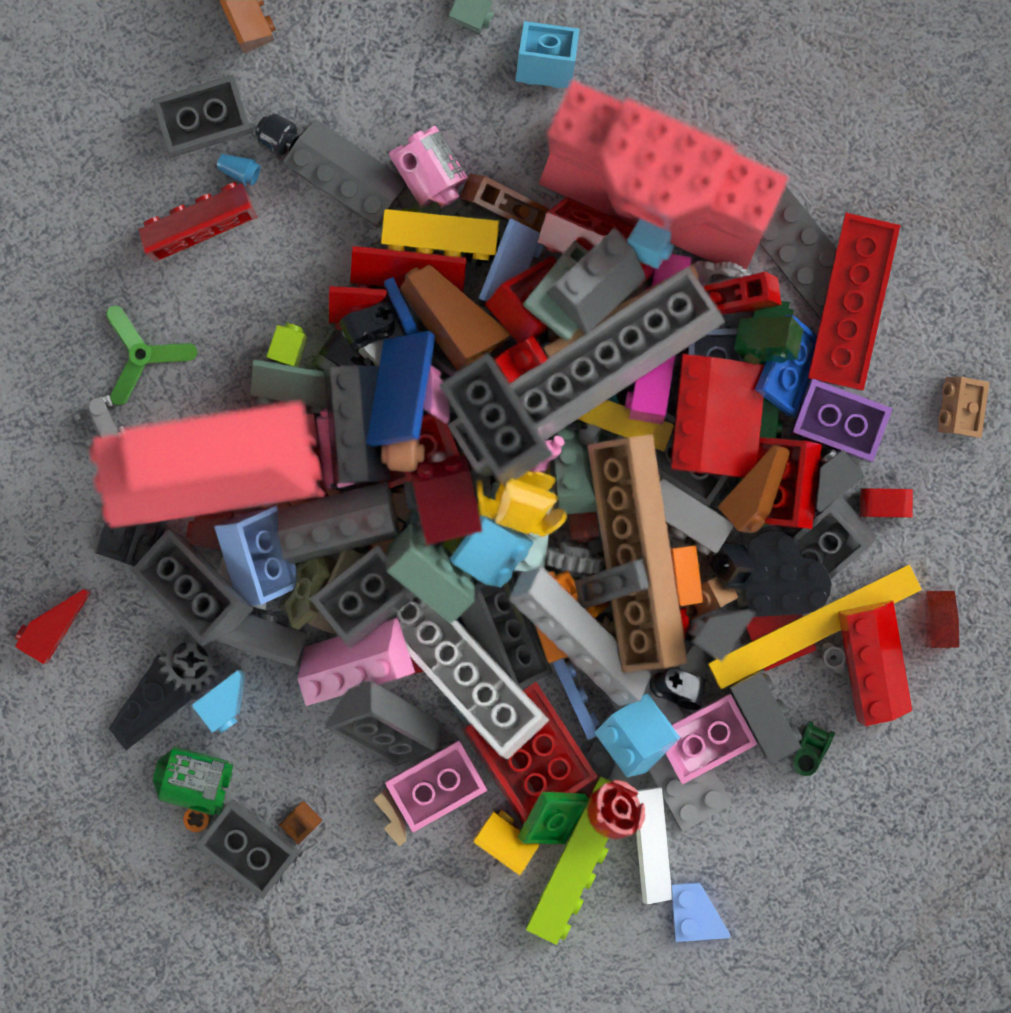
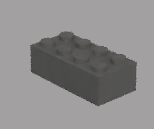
M488 353L440 384L441 389L495 476L504 486H506L509 479H518L554 455L502 371Z

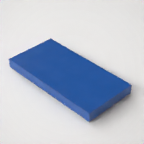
M430 331L384 339L366 442L370 446L375 447L418 440L435 335Z

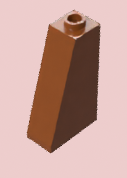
M431 265L421 270L416 267L404 276L406 280L399 290L426 328L435 335L436 342L457 371L471 365L487 353L490 354L498 350L510 336L503 326Z

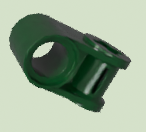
M809 720L801 734L802 740L799 741L801 748L794 752L791 759L793 771L802 776L813 775L818 770L824 755L828 751L835 732L832 730L827 732L814 726L813 721ZM813 734V735H815V736L821 738L822 741L819 740V739H816V738L812 737L811 735ZM803 755L809 756L812 760V766L807 771H802L798 767V760Z

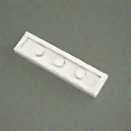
M653 787L637 790L639 794L636 796L640 804L644 803L645 821L642 827L636 831L642 900L645 904L672 900L662 788Z

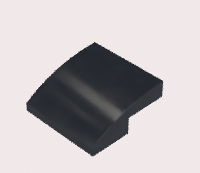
M169 520L119 528L110 527L109 522H105L95 553L135 567L165 533Z

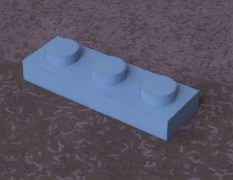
M563 658L553 661L552 663L588 740L596 737L595 732L600 727L595 713H588L584 705L589 700L583 687L577 688L572 679L577 674L571 661L565 662Z

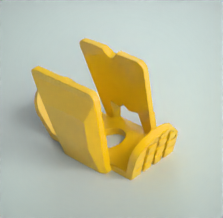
M528 471L516 480L509 479L506 486L500 482L494 500L483 496L482 480H477L481 515L494 519L500 525L526 534L533 533L545 537L558 529L566 519V513L560 508L546 514L557 501L556 495L548 492L555 483L554 478L538 471Z

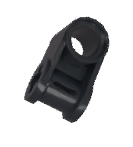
M381 302L345 315L339 324L351 348L361 349L371 343L392 336L395 330L394 320L396 311L389 303Z
M335 330L318 353L339 367L355 366L353 362L356 359L361 361L364 358L359 353V349H352L348 340ZM369 358L364 359L366 366H373V362Z
M671 668L665 673L654 674L650 679V689L658 698L675 703L685 709L698 710L702 707L706 680L701 676L687 673L678 668Z

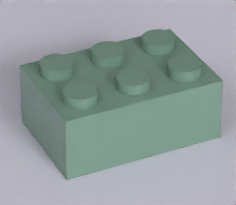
M411 523L388 545L387 572L451 624L474 603V577L449 560L452 554L446 547H439L436 543L426 545L423 528L418 529Z

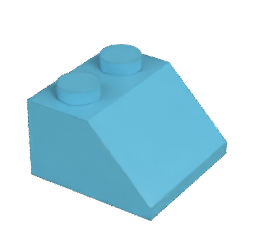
M524 21L516 82L568 89L573 80L579 29Z
M481 515L483 532L467 535L449 560L484 584L502 587L503 584L510 580L512 572L519 562L527 557L528 550L534 542L525 533L500 525L494 519Z
M243 669L233 673L192 705L212 733L218 729L223 733L238 722L235 716L240 713L245 680Z
M649 694L642 695L639 702L628 704L612 714L595 732L626 777L645 774L681 738Z

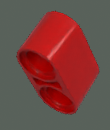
M860 488L859 516L913 518V489Z

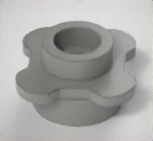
M831 642L824 643L822 645L823 654L818 660V666L821 669L830 668L836 673H842L845 670L844 663L846 661L844 646L836 647ZM832 655L836 656L835 660L831 659Z

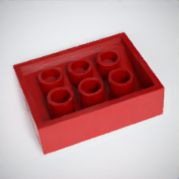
M236 182L223 186L221 188L222 192L211 197L210 193L195 199L196 204L185 208V205H180L169 211L170 215L159 219V216L144 221V227L139 228V233L145 254L156 263L258 218L244 185H237Z
M682 355L670 470L745 478L757 464L763 396L755 388L765 365L714 357Z
M534 682L522 691L543 712L549 721L509 759L502 757L472 723L461 729L522 824H525L542 792L575 793L598 778L537 682Z

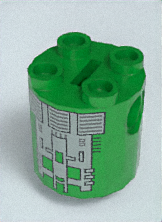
M174 746L158 760L152 781L158 800L213 816L215 814L220 815L226 793L222 789L223 787L229 788L233 764L224 759Z

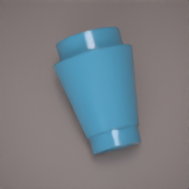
M221 154L217 162V169L244 186L247 184L253 186L259 177L261 165L257 164L255 159Z

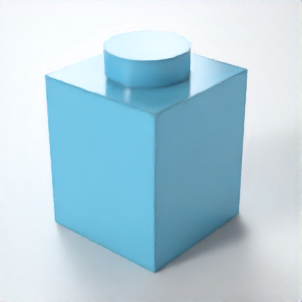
M641 219L627 241L635 250L640 262L657 269L663 259L666 261L669 259L674 246L670 244V231Z

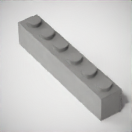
M542 567L521 573L509 598L519 610L574 661L576 666L581 668L596 685L610 696L613 702L620 707L639 702L651 674L647 670L622 672L618 642Z

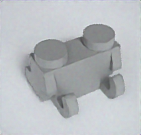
M109 395L101 396L83 405L85 412L74 415L76 421L90 417L98 435L96 438L122 434L121 430H125L123 426L116 428L107 408L112 407L113 403ZM92 438L86 441L87 447L94 445Z

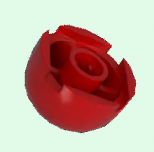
M614 780L610 783H605L591 795L587 806V816L595 832L602 837L617 840L631 836L642 827L645 821L644 803L640 804L636 796L639 793L627 782Z

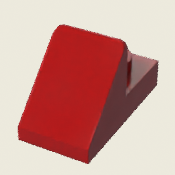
M533 335L492 357L510 384L524 373L548 360Z

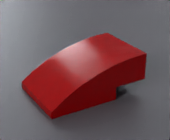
M430 413L422 415L418 442L419 445H424V461L418 462L417 466L422 463L445 460L452 456H460L448 422L444 423ZM390 470L391 480L380 481V483L388 482L389 487L392 488L403 484L405 481H413L411 471Z

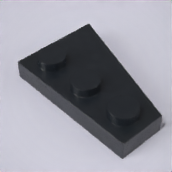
M160 654L156 656L152 665L109 727V730L126 751L194 699L190 692L185 694L183 686H180L175 691V683L173 681L168 684L165 683L168 675L159 674V670L164 667V664L157 663L159 657H162Z

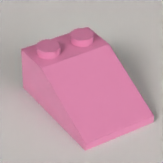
M729 692L673 723L672 727L681 738L666 752V755L683 785L758 744Z

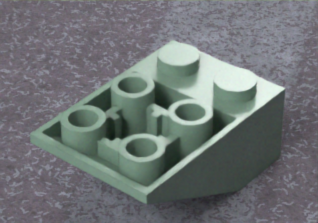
M575 240L523 304V306L566 341L572 337L579 327L546 293L588 253Z

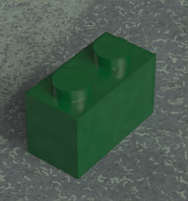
M792 316L740 319L734 349L745 362L759 364L762 361L785 363L787 360H798L803 328Z

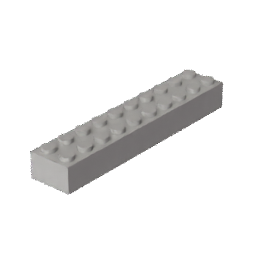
M688 266L591 330L587 335H583L550 357L543 364L515 380L510 386L542 437L546 440L723 324L724 320ZM458 418L448 424L478 474L484 480L493 475L494 472L461 419Z

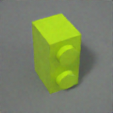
M285 322L284 327L277 325L267 358L281 365L298 367L308 339L303 333L302 327Z

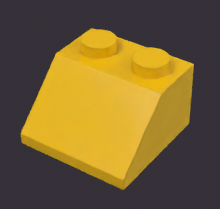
M493 810L474 836L473 842L520 876L539 847V844L522 843L518 838L521 829L512 824L515 819L503 810L499 813Z

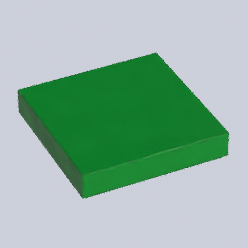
M542 792L518 838L522 843L566 844L586 808L589 798L581 793Z

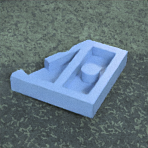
M700 882L671 884L676 942L730 938L729 931Z

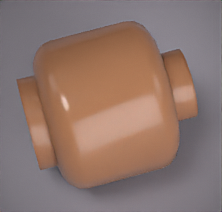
M418 440L382 446V463H387V467L392 471H414L417 468L418 462L424 461V445H419Z

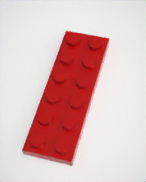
M851 213L844 214L807 379H815L828 384L864 391L901 225Z

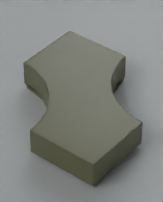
M324 556L304 561L296 567V585L291 596L284 603L291 627L299 629L317 614V607L310 598L319 592L323 582L330 576Z

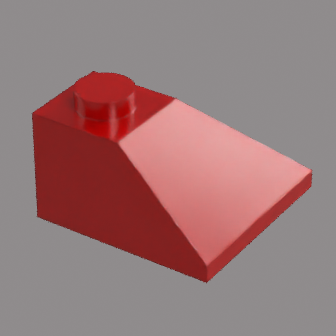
M329 286V324L335 325V330L343 331L339 322L345 315L363 310L377 303H386L389 296L387 290Z

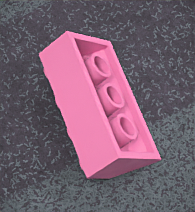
M398 618L382 623L351 649L348 648L340 636L304 647L298 682L305 705L308 706L342 696L346 693L347 689L355 687L363 681H373L376 684H382L415 673Z

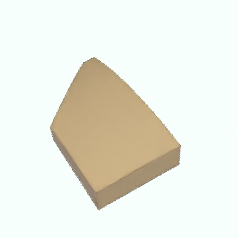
M385 788L374 801L391 820L384 829L400 847L406 842L405 818L388 788Z

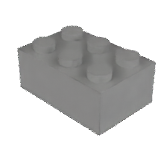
M662 478L660 480L666 524L670 526L668 532L680 540H684L685 537L694 542L692 546L696 545V550L704 555L709 553L717 554L734 525Z

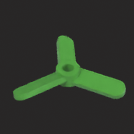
M111 306L106 312L108 321L129 352V360L110 396L112 403L117 406L126 404L144 367L149 363L191 361L197 356V347L192 343L146 345L122 308ZM143 349L146 352V356L144 359L139 360L136 357V353Z

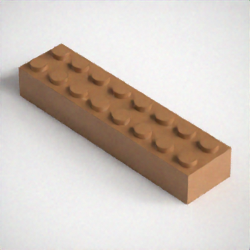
M653 435L630 437L588 445L606 569L609 570L633 561L642 560L649 585L647 589L611 600L622 672L659 669L686 664V650Z

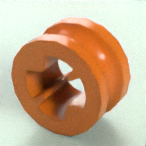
M188 809L183 817L185 827L192 832H199L205 829L209 824L210 815L202 813L204 819L201 820L204 822L202 826H199L197 823L192 825L189 821L192 816H189L190 813L194 811L196 814H200L202 812Z

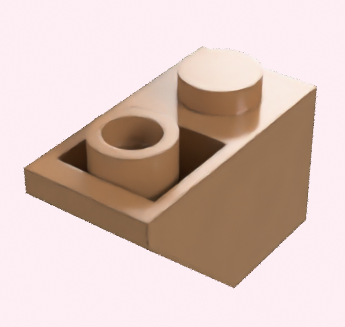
M714 577L701 583L703 602L679 606V608H685L686 616H688L689 621H692L737 599L738 595L733 588H723L718 578Z

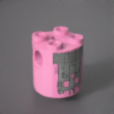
M436 126L429 128L424 133L422 131L415 133L407 139L409 144L404 147L400 145L388 153L421 208L437 202L440 208L448 206L460 197L458 194L459 187L468 180L467 175Z

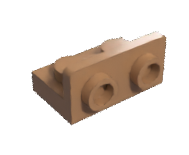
M946 377L942 388L943 399L941 412L938 416V432L982 438L990 382L966 377Z

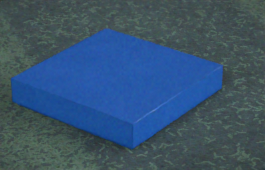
M394 278L385 280V288L406 334L419 333Z

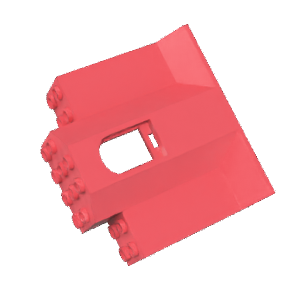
M572 80L548 132L550 155L538 185L634 226L637 225L640 219L670 231V244L714 264L718 262H732L747 270L788 180V176L734 153L736 147L629 99H626L625 103L620 102Z
M301 402L121 430L122 434L93 438L94 445L90 446L92 463H96L98 467V474L94 475L95 488L97 492L102 493L104 505H102L103 517L105 522H109L110 527L119 528L306 498L328 497L327 488L323 484L316 416L314 413L304 415Z

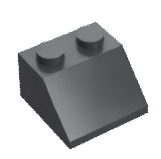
M835 450L829 451L820 459L814 513L823 511L865 477L844 450L837 453Z

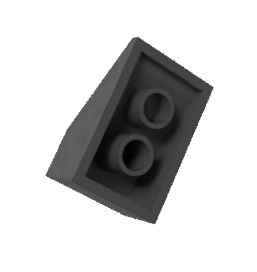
M841 496L814 516L812 529L801 528L792 536L799 546L801 557L813 558L822 563L829 572L830 579L869 548L878 537Z

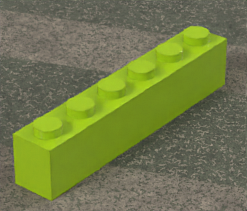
M600 775L592 794L602 785L611 781ZM587 806L573 829L526 925L527 931L557 945L559 939L563 941L566 939L571 925L567 923L572 914H578L584 901L580 896L584 888L590 889L596 877V874L592 873L596 863H603L609 850L605 847L609 838L602 837L590 825L587 816Z

